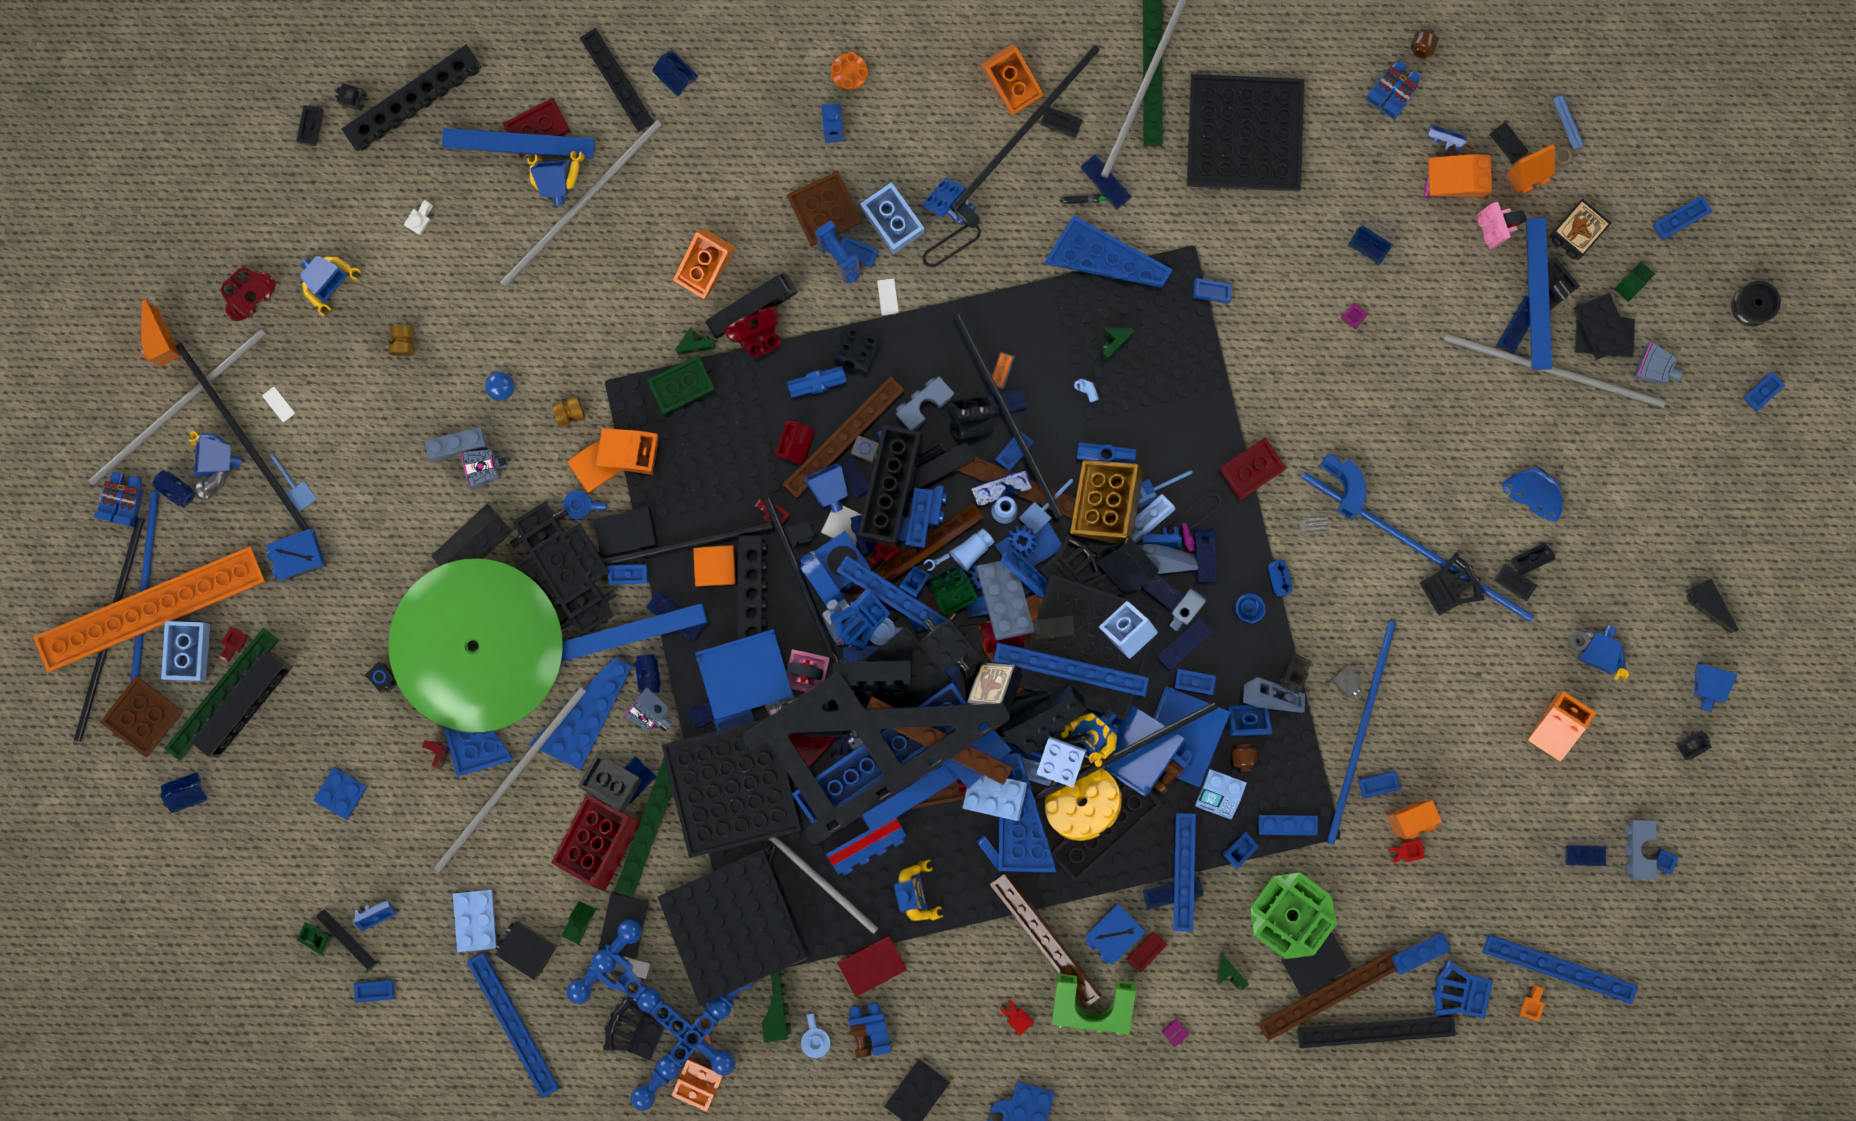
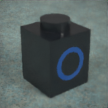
M378 662L365 674L379 692L384 693L386 691L388 693L396 686L394 675L381 662Z

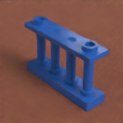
M830 220L815 231L818 247L823 254L825 252L831 253L840 265L843 282L845 284L848 282L853 283L859 278L860 274L858 256L856 254L851 258L848 256L838 242L836 227Z

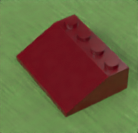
M586 794L551 863L586 884L606 891L640 821Z

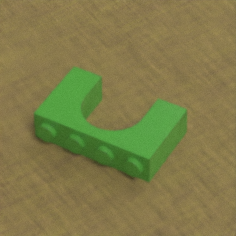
M1057 974L1052 1025L1060 1028L1075 1027L1078 1030L1108 1031L1118 1035L1130 1034L1136 994L1135 983L1116 981L1111 1006L1102 1013L1090 1014L1081 1010L1075 1002L1077 976Z

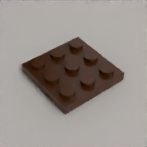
M838 171L787 194V198L811 247L818 244L815 231L830 220L835 225L837 234L862 223Z
M136 676L100 723L143 756L148 757L184 711Z

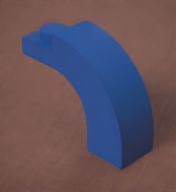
M1327 454L1319 466L1337 477L1344 488V498L1336 511L1353 521L1362 509L1366 499L1364 477L1359 468L1350 459H1347L1343 464L1336 456Z
M812 551L797 560L801 570L826 606L831 600L840 602L845 599Z

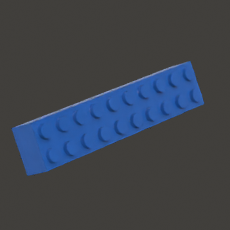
M952 682L917 707L965 705L967 701L954 682ZM953 725L933 726L947 734L955 729ZM886 728L881 731L882 736L901 764H905L928 748L892 728ZM862 744L815 778L835 807H839L883 779L884 774L865 745ZM795 790L792 795L812 824L815 823L817 816L800 790Z

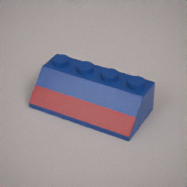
M896 818L873 833L871 830L866 831L826 855L837 873L840 874L842 872L843 875H846L854 870L852 866L858 863L862 866L871 861L870 856L875 853L877 856H880L887 852L886 847L894 844L896 847L905 842L904 837L907 835Z

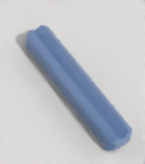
M1563 95L1558 96L1553 101L1573 149L1581 148L1584 143Z

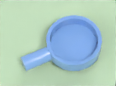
M886 618L875 629L869 640L876 645H883L904 627H895L894 623L889 618Z
M814 1013L807 1014L809 1030L804 1033L801 1039V1047L807 1056L819 1058L828 1052L830 1037L826 1031L817 1028Z

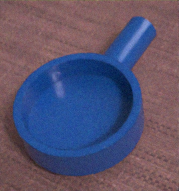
M573 491L564 498L563 508L565 507L569 513L567 516L574 520H581L586 518L591 510H606L607 503L592 502L586 493Z

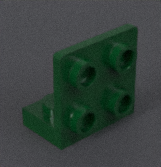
M960 565L951 567L948 571L933 576L926 582L944 617L979 600L969 578Z

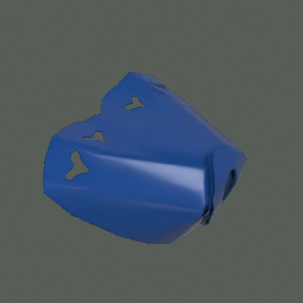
M1534 466L1508 478L1502 483L1504 492L1507 494L1511 491L1512 493L1509 497L1514 501L1527 504L1532 512L1541 518H1544L1546 515V520H1559L1562 513L1561 483L1545 470ZM1521 492L1523 498L1516 494ZM1536 505H1542V511ZM1551 511H1553L1554 514H1555V516H1553V514H1548V513L1551 512Z

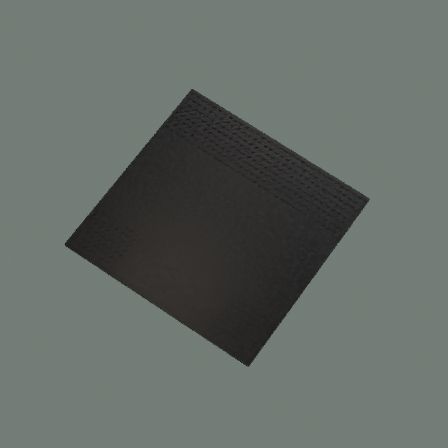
M1195 246L1149 255L1152 259L1172 269V273L1163 288L1079 271L849 324L853 328L881 339V345L867 372L859 368L856 371H848L843 368L847 383L829 387L826 391L816 394L809 393L791 398L787 382L806 377L807 374L814 371H826L842 366L841 361L833 358L832 354L847 325L781 340L778 348L757 358L751 357L744 349L701 358L715 391L663 415L647 379L679 364L605 381L614 428L655 433L659 436L653 475L624 471L632 509L650 507L657 545L641 548L642 550L766 523L767 521L763 519L766 513L755 505L759 500L764 502L765 499L771 498L773 503L790 514L782 526L798 560L810 551H816L833 539L821 533L831 512L830 505L824 507L820 505L809 487L796 498L783 485L802 466L792 461L775 457L787 420L799 422L814 429V434L804 460L805 463L892 377L905 391L860 435L879 443L880 440L877 432L882 431L883 425L907 429L896 417L898 412L896 409L904 402L908 404L912 400L911 396L918 390L922 392L926 388L925 384L930 379L940 377L953 391L954 397L941 408L930 401L924 402L920 406V413L925 417V422L915 430L921 432L923 436L919 455L938 446L939 442H942L947 452L967 442L975 457L1005 469L995 459L1014 435L953 318V315L960 313L991 375H993L1000 352L1015 356L1004 389H998L1019 430L1034 441L1029 450L1049 488L1059 491L1070 479H1073V482L1063 491V494L1076 499L1083 460L1077 459L1078 444L1081 442L1136 449L1135 464H1138L1143 470L1142 482L1150 479L1153 488L1190 470L1193 472L1191 475L1155 491L1158 497L1163 494L1174 505L1176 510L1149 533L1162 534L1164 527H1167L1173 520L1208 493H1217L1222 499L1221 507L1190 531L1195 541L1194 546L1196 550L1188 552L1183 538L1181 548H1173L1194 554L1198 570L1160 573L1156 575L1155 582L1150 586L1145 585L1136 593H1129L1136 602L1162 610L1156 627L1158 633L1152 639L1141 676L1149 678L1145 697L1134 695L1131 705L1153 718L1165 687L1174 688L1177 669L1216 676L1213 695L1181 689L1175 690L1209 704L1215 702L1217 707L1227 711L1228 706L1250 705L1243 702L1244 685L1257 677L1305 694V712L1303 713L1268 709L1272 734L1230 736L1228 718L1208 769L1246 782L1241 800L1232 819L1195 806L1201 787L1199 788L1174 778L1166 786L1168 790L1163 795L1153 786L1150 791L1162 805L1077 883H1074L1056 862L1057 872L998 871L976 840L984 835L999 854V817L963 809L964 800L910 809L897 817L907 835L904 837L905 842L896 847L894 844L886 847L887 852L880 856H877L875 853L870 856L871 861L862 866L860 863L852 866L854 870L846 875H843L842 872L838 874L826 854L870 830L863 818H858L819 844L814 845L805 834V830L812 825V822L795 799L802 831L779 836L778 838L876 925L878 929L874 934L869 931L769 839L709 853L714 872L763 850L767 843L776 847L770 865L808 958L790 967L857 952L887 935L890 936L893 943L1011 916L1013 915L990 885L993 880L1005 872L1009 874L1036 910L1173 878L1176 813L1196 814L1195 872L1231 864L1223 852L1231 847L1245 832L1259 846L1247 860L1327 842L1335 815L1334 806L1283 599L1274 593L1268 567L1273 562L1256 490L1239 500L1219 470L1221 466L1246 449L1209 300L1193 298L1194 279H1204ZM1132 328L1134 330L1133 335L1106 361L1101 356L1102 348L1108 341H1113L1104 333V329ZM1079 379L1092 382L1099 400L1090 403L1087 393L1075 389V382ZM974 397H985L993 404L995 410L993 432L958 440L949 431L950 422L954 417L947 409L948 403L954 400H969ZM854 441L830 466L837 463L842 468L848 496L840 499L841 504L859 514H863L866 501L865 496L868 493L875 460L872 464L851 456V451L855 444ZM1109 450L1101 452L1102 457L1105 459H1109L1112 456ZM1023 456L1010 472L1037 482ZM731 463H733L732 466L730 467L729 471L727 472V474H726L725 477L723 478L722 482L720 483V478H719L718 476H719ZM956 470L923 487L922 489L934 490L936 486H944V492H947L946 504L942 503L941 511H944L943 522H939V526L972 503L984 518L915 564V566L930 574L928 580L933 576L948 571L951 567L958 566L949 551L965 542L974 533L977 534L981 529H984L992 537L994 543L988 547V550L973 565L977 567L980 562L984 565L1000 561L1002 557L995 545L1011 536L1009 535L1010 530L1016 533L1015 526H1018L1019 530L1022 529L1025 524L1019 518L1033 502ZM709 485L713 487L718 486L707 505L703 498H697ZM913 493L910 494L905 518L910 517ZM1214 495L1208 496L1175 522L1168 530L1169 535L1173 534L1174 527H1177L1178 534L1181 536L1183 534L1182 523H1187L1190 529L1218 506L1219 499ZM1004 496L1012 498L1018 507L1017 517L1008 524L997 522L991 512L993 503ZM1006 505L1002 506L1001 508L1004 512H1007L1009 510L1008 506ZM1147 506L1140 509L1137 508L1136 516L1139 513H1141ZM1046 509L1045 512L1051 517L1048 522L1062 544L1067 532H1071L1073 519L1066 516L1056 519L1052 510ZM809 520L810 525H815L817 535L814 536L815 538L812 539V542L803 545L798 543L794 550L787 527ZM928 525L927 534L937 527ZM773 526V529L743 535L762 536L763 540H766V552H763V560H766V571H763V579H766V590H763V598H766V609H763V617H766V629H763L762 633L774 630L786 673L792 649L829 657L775 527ZM1072 534V536L1084 542L1086 541L1089 544L1088 547L1098 554L1097 558H1099L1103 550L1116 544ZM738 537L644 558V563L648 567V581L656 616L703 603L708 622L661 635L684 739L717 731L695 653L738 640ZM1142 539L1138 541L1136 544L1142 545ZM859 540L857 549L867 562L876 553L874 547L877 544ZM899 541L898 547L901 549L899 553L909 547L905 545L906 541ZM1068 543L1062 558L1065 560L1078 547ZM735 546L737 584L696 587L694 548ZM750 551L747 555L750 561H754L758 557L756 551ZM1081 552L1068 564L1074 570L1087 556ZM947 553L950 555V558L937 564L933 571H927L933 567V563L928 562L924 564L926 560H935ZM1053 556L1036 565L1034 568L1043 575V573L1039 569ZM882 560L880 564L871 571H875L877 568H879L886 562ZM1091 562L1077 573L1079 577L1094 572ZM971 566L969 570L975 572ZM912 568L899 575L890 583L899 588ZM751 570L747 574L749 580H754L758 576L756 570ZM964 570V572H965V574L967 575V577H972V576L968 575L967 572ZM803 573L838 659L844 660L843 648L849 647V645L840 644L838 646L829 634L822 616L823 612L828 610V608ZM1092 579L1086 580V581H1084V582L1081 583V584H1084V583H1086V582H1088V581H1090V580H1092ZM925 583L916 598L922 603L931 594L927 583ZM1193 588L1206 598V602L1188 625L1183 623L1178 631L1168 625L1174 617L1172 611L1188 590ZM981 589L978 590L977 596H982ZM749 590L747 597L755 599L758 594L757 590ZM841 591L846 601L850 604L851 601L854 602L847 591ZM1031 592V593L1025 595V598L1027 599V598L1031 597L1032 595H1034L1035 593H1034V592ZM1243 594H1256L1264 601L1265 614L1261 620L1249 623L1238 617L1235 612V604ZM893 607L889 608L888 611L891 614L887 618L892 621L900 611ZM966 607L954 612L956 616L952 621L958 626L970 624L981 626V624L988 622L990 617L988 614L967 618ZM755 608L748 610V618L752 619L757 616ZM1183 608L1181 614L1187 615L1189 610L1187 608ZM904 614L894 622L895 627H905L908 625L919 640L929 632L927 628L916 632L908 617ZM754 627L749 628L747 631L748 637L757 634V629ZM863 632L857 637V639L861 638ZM872 643V644H870L869 646H878V645ZM981 646L983 663H991ZM829 660L825 680L831 677L833 673L831 660ZM960 667L961 692L967 701L964 671ZM791 689L795 697L805 693L803 691ZM1025 689L1022 692L1016 694L1015 697L1032 694L1036 692L1029 689ZM765 705L751 709L755 721L770 717ZM1086 709L1078 717L1092 712L1098 713L1100 715L1103 714L1090 709ZM956 728L948 734L951 735L952 733H954ZM854 730L843 731V737H837L810 766L809 769L815 777L835 763L834 756L847 755L855 750L848 748L850 734L856 733ZM1060 730L1052 738H1062L1061 733L1065 730ZM1006 736L1001 737L1003 741L1014 744ZM1077 739L1063 740V742L1075 741ZM1081 743L1071 744L1082 749L1085 748ZM1252 744V747L1257 749L1258 765L1252 767V771L1240 772V768L1233 766L1232 750L1236 748V745ZM1045 749L1038 750L1037 752L1044 753ZM1084 757L1081 765H1092L1094 763H1090V760ZM1165 773L1161 774V776L1158 779L1159 781L1163 778ZM1111 775L1118 784L1119 788H1121L1125 784L1113 775ZM790 778L792 790L794 792L798 789V787ZM1030 781L1033 794L1049 787ZM885 786L877 793L881 795L887 794L890 791ZM1045 798L1037 801L1036 804L1052 851L1066 837L1060 835L1049 823L1045 813ZM1087 799L1080 800L1078 802L1079 806L1086 805ZM1258 815L1318 816V835H1259ZM836 819L827 824L829 830L839 825ZM1338 829V833H1337L1336 839H1339V838H1340V831H1339V829ZM930 860V862H927L926 867L933 868L932 871L920 872L928 911L941 907L942 909L937 910V914L939 916L943 915V917L936 920L929 918L927 920L913 921L906 913L900 912L894 884L899 880V874L903 869L918 865L919 861Z

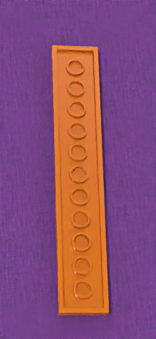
M247 547L36 635L33 639L46 671L50 673L165 625V621L177 620L263 584L266 580L252 547Z

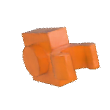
M1533 985L1531 998L1524 997L1519 1012L1520 1016L1540 1021L1545 1005L1544 1002L1540 1001L1544 988Z

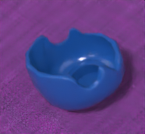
M504 372L491 374L485 383L487 395L499 401L508 399L513 394L515 388L511 376Z
M1246 593L1238 598L1235 604V612L1241 620L1255 623L1263 618L1265 604L1258 595Z

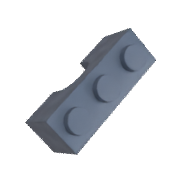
M940 377L930 379L925 384L926 388L922 392L918 390L911 396L912 400L908 404L904 402L896 409L898 411L896 417L907 429L915 431L925 422V417L920 413V406L924 402H933L941 408L954 397L953 391Z
M481 427L425 441L428 458L432 462L452 458V455L460 452L489 449L485 431Z
M1628 820V824L1625 826V834L1628 836V844L1625 846V853L1628 855V863H1626L1625 867L1626 874L1629 875V879H1657V860L1646 859L1641 853V847L1644 842L1657 840L1656 821Z

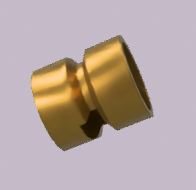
M390 326L389 338L392 342L389 343V354L394 356H413L414 344L411 341L414 339V328L409 326Z
M578 396L567 399L566 403L560 401L552 404L559 427L569 425L572 420L576 423L586 419Z

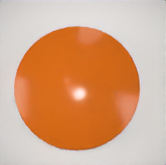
M854 52L838 56L831 65L832 80L841 89H858L867 79V64L862 57Z

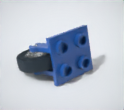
M946 177L921 205L923 208L941 217L947 214L961 226L964 223L974 228L980 222L979 217L974 212L976 207L968 200L958 211L951 207L967 188Z

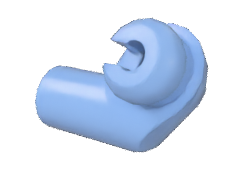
M1079 379L1075 382V389L1087 393L1090 403L1099 400L1092 382L1084 379Z

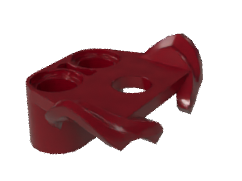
M247 267L237 269L221 286V293L227 302L225 306L227 316L233 321L238 322L256 313V310L253 308L263 298L267 302L276 287L274 278L266 272L255 273ZM240 271L248 272L249 279L241 281L238 278V273ZM227 284L234 285L235 293L227 294L224 287ZM248 291H253L256 294L254 302H248L245 299V294Z
M776 305L761 308L758 312L739 318L724 329L726 336L731 341L739 343L753 358L760 357L778 348L781 344V338L775 332V326L778 324L779 319ZM753 319H758L755 327H749Z

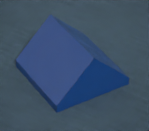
M1253 705L1228 706V711L1231 712L1229 716L1230 736L1272 734L1268 709L1258 708Z

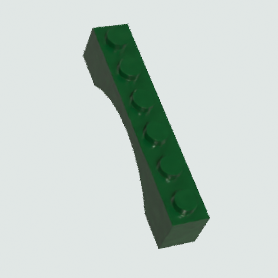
M784 969L771 975V1004L762 1021L764 1043L787 1040L789 1034H792L791 1023H787L786 1015H789L788 1003L784 1002V995H787L786 984L782 983L781 976L784 975Z

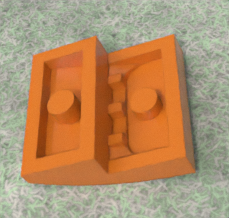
M600 440L567 461V464L588 494L622 471L596 466Z
M735 546L694 548L696 587L737 584Z
M689 1057L671 1096L707 1112L723 1076L716 1074L711 1066Z

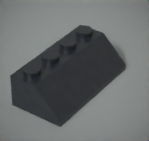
M486 504L431 556L439 567L457 560L484 559L513 530Z

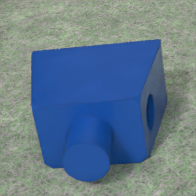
M841 104L822 105L825 143L844 142Z
M836 463L804 478V481L820 505L823 507L830 505L833 513L843 509L840 499L848 496L840 465Z
M1703 664L1696 665L1693 695L1703 699L1700 709L1712 712L1714 702L1725 703L1737 674Z

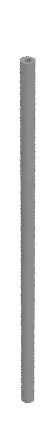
M1179 0L1101 173V176L1108 178L1187 0Z
M658 120L638 138L500 281L504 287L528 265L662 126Z
M263 329L257 331L206 376L208 382L211 383L265 336L266 333ZM200 382L88 481L94 486L204 389Z
M1446 333L1444 335L1443 341L1531 367V359ZM1552 366L1551 370H1541L1662 408L1666 403L1665 400L1554 366Z
M582 687L572 696L434 867L436 871L441 872L586 693Z
M774 837L769 839L873 934L878 929L876 925L780 838Z

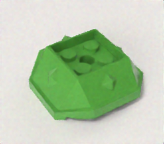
M1300 872L1272 876L1250 907L1253 935L1285 959L1314 956L1337 925L1332 896ZM1290 910L1296 912V918L1293 921L1287 918V913Z

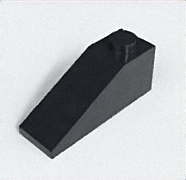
M1712 579L1686 590L1688 602L1694 605L1697 610L1729 633L1739 631Z

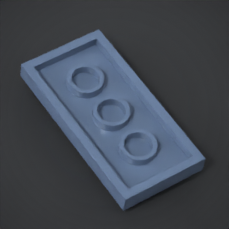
M1000 561L977 566L976 569L995 639L1001 640L1033 633L1034 627L1021 580Z

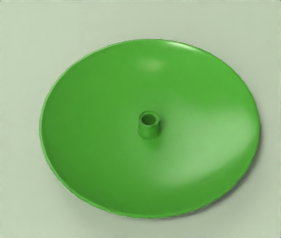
M488 559L453 561L437 567L421 577L400 601L392 619L388 641L390 665L399 688L411 705L435 723L464 732H487L501 729L516 723L531 713L551 690L559 672L563 650L559 619L545 592L530 577L518 569L502 562ZM473 640L477 641L479 645L476 651L470 648V643Z

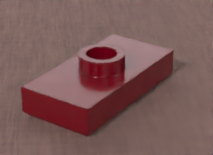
M1152 931L1130 954L1127 960L1141 973L1167 944Z

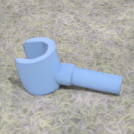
M947 553L938 559L926 560L924 564L928 562L933 563V567L927 571H933L937 564L950 558V555Z

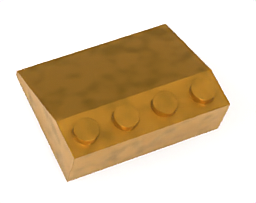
M1083 460L1070 533L1110 543H1118L1129 536L1133 538L1143 478V470L1138 464Z

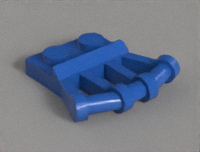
M866 589L854 602L851 601L850 607L841 612L832 613L830 619L834 623L835 634L842 638L843 643L855 646L856 649L862 651L875 629L891 613L869 589ZM849 616H851V617L842 625V622H841V621L844 620V619H846V618H848ZM861 619L858 625L850 633H848L852 629V627ZM863 632L861 638L856 639Z
M1447 960L1445 968L1436 977L1435 982H1437V985L1432 994L1435 1000V1015L1463 1013L1485 1019L1493 980L1467 974ZM1454 970L1466 979L1465 984L1447 980V977ZM1444 985L1462 988V997L1443 993ZM1442 998L1458 1001L1460 1006L1444 1009Z

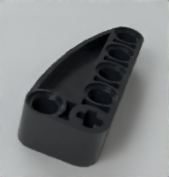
M779 274L707 319L706 324L714 338L717 339L726 335L724 329L739 318L747 317L758 312L759 309L771 305H776L777 307L796 295L798 291L788 275Z

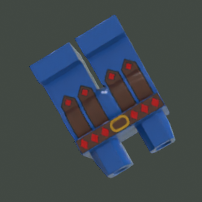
M1401 61L1396 62L1393 67H1389L1365 99L1380 109L1391 93L1392 96L1381 111L1394 120L1418 87L1421 77L1415 71H1412L1409 77L1403 75L1402 72L1407 66Z
M112 472L110 480L104 483L105 487L103 488L98 510L95 511L94 518L134 527L144 490H141L142 479L130 476L128 486L122 485L125 475Z

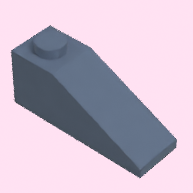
M1159 544L1138 545L1159 569L1157 574L1198 570L1194 554Z
M1259 677L1244 685V703L1258 708L1305 712L1304 693Z

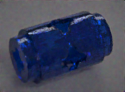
M162 470L153 480L152 484L155 486V489L177 506L184 508L195 497L193 488L170 471Z
M655 654L637 656L635 669L638 691L641 694L647 687L654 694L660 693L661 683L658 659L655 658Z

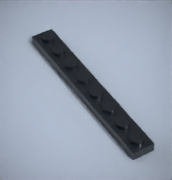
M1454 1016L1297 1028L1299 1048L1456 1036Z

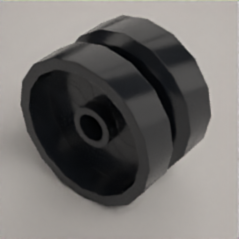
M1755 281L1747 284L1735 293L1731 301V310L1735 319L1744 326L1749 327L1760 326L1777 315L1781 306L1779 292L1773 285L1765 281Z

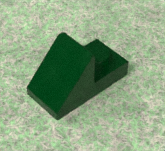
M1641 261L1614 290L1629 302L1646 286V283L1655 273Z
M690 327L676 347V352L678 355L716 349L715 342L709 336L700 337L698 341H695L693 328Z
M1105 328L1104 333L1113 342L1108 341L1103 346L1101 356L1107 361L1133 335L1134 330L1132 328Z
M579 901L570 914L569 921L561 936L579 945L597 909Z
M305 922L297 941L322 955L325 953L333 934L322 931L312 924Z
M1220 954L1218 956L1217 984L1220 985L1227 977L1231 976L1230 982L1236 988L1240 986L1244 990L1249 983L1226 957Z

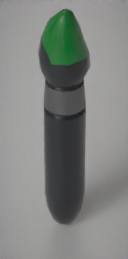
M1101 194L1094 196H1068L1061 198L1060 202L1063 204L1099 203L1107 198Z

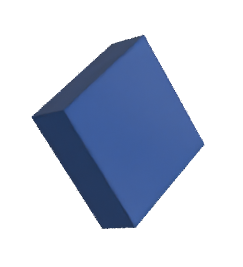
M1659 849L1655 858L1657 860V869L1672 875L1679 857Z

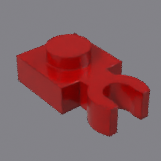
M1421 839L1400 843L1402 849L1395 847L1388 849V852L1395 851L1397 853L1395 859H1390L1391 862H1398L1402 857H1404L1405 862L1425 858Z
M1008 1000L1011 1009L1006 1011L1001 1007V1012L1010 1016L1007 1022L1021 1036L1034 1024V1021L1022 1008L1016 1011L1014 1003Z

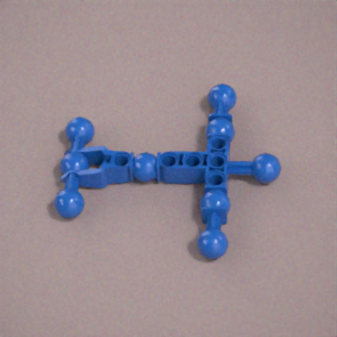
M627 919L621 922L617 929L618 937L611 945L605 944L606 949L599 950L594 954L592 965L587 966L588 973L582 980L572 981L568 985L566 993L568 999L574 1004H583L589 1000L591 996L590 987L599 978L610 989L615 990L618 988L626 995L634 997L633 1000H636L641 1010L651 1012L650 1015L654 1014L655 1019L680 1040L667 1056H663L658 1060L656 1068L652 1071L654 1076L647 1085L636 1087L631 1093L630 1100L633 1107L637 1110L645 1111L653 1106L655 1102L654 1093L663 1083L667 1085L670 1080L675 1079L679 1075L683 1062L689 1058L696 1048L711 1060L712 1070L716 1074L726 1076L733 1072L736 1064L734 1056L727 1051L718 1052L704 1039L713 1029L715 1023L717 1024L719 1020L725 1019L730 1014L731 1007L734 1005L732 1000L741 990L750 989L754 986L755 982L708 1002L706 1010L703 1012L704 1014L693 1024L673 1006L664 1003V999L661 1000L660 993L656 989L647 987L648 985L644 986L642 980L633 972V964L619 954L626 944L636 943L642 935L641 926L637 921ZM616 962L626 969V973L620 976L617 983L606 975L614 970ZM631 982L638 984L639 990L637 992L630 990L629 984ZM660 1008L668 1010L669 1014L667 1017L659 1015ZM708 1018L711 1021V1026L708 1028L703 1027L701 1019ZM680 1020L684 1025L683 1029H675L674 1021ZM689 1034H697L698 1042L692 1043L688 1038ZM676 1049H684L686 1056L683 1058L678 1057Z

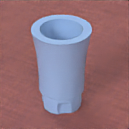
M1001 497L992 505V516L999 523H1011L1018 515L1017 504L1010 497ZM1002 506H1008L1009 510L1007 512L1002 511Z
M981 529L977 534L974 533L969 539L949 552L957 564L967 572L994 541L984 529Z

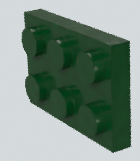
M699 355L647 379L663 415L715 391Z

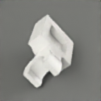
M424 200L419 212L413 209L404 226L421 236L431 221L427 218V215L433 208V205Z

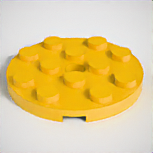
M1081 765L1080 770L1090 765ZM1101 768L1076 781L1074 787L1066 786L1045 798L1046 817L1051 826L1063 837L1081 841L1095 838L1107 827L1110 828L1117 819L1122 803L1121 791L1114 778ZM1086 798L1087 804L1079 806L1078 802Z

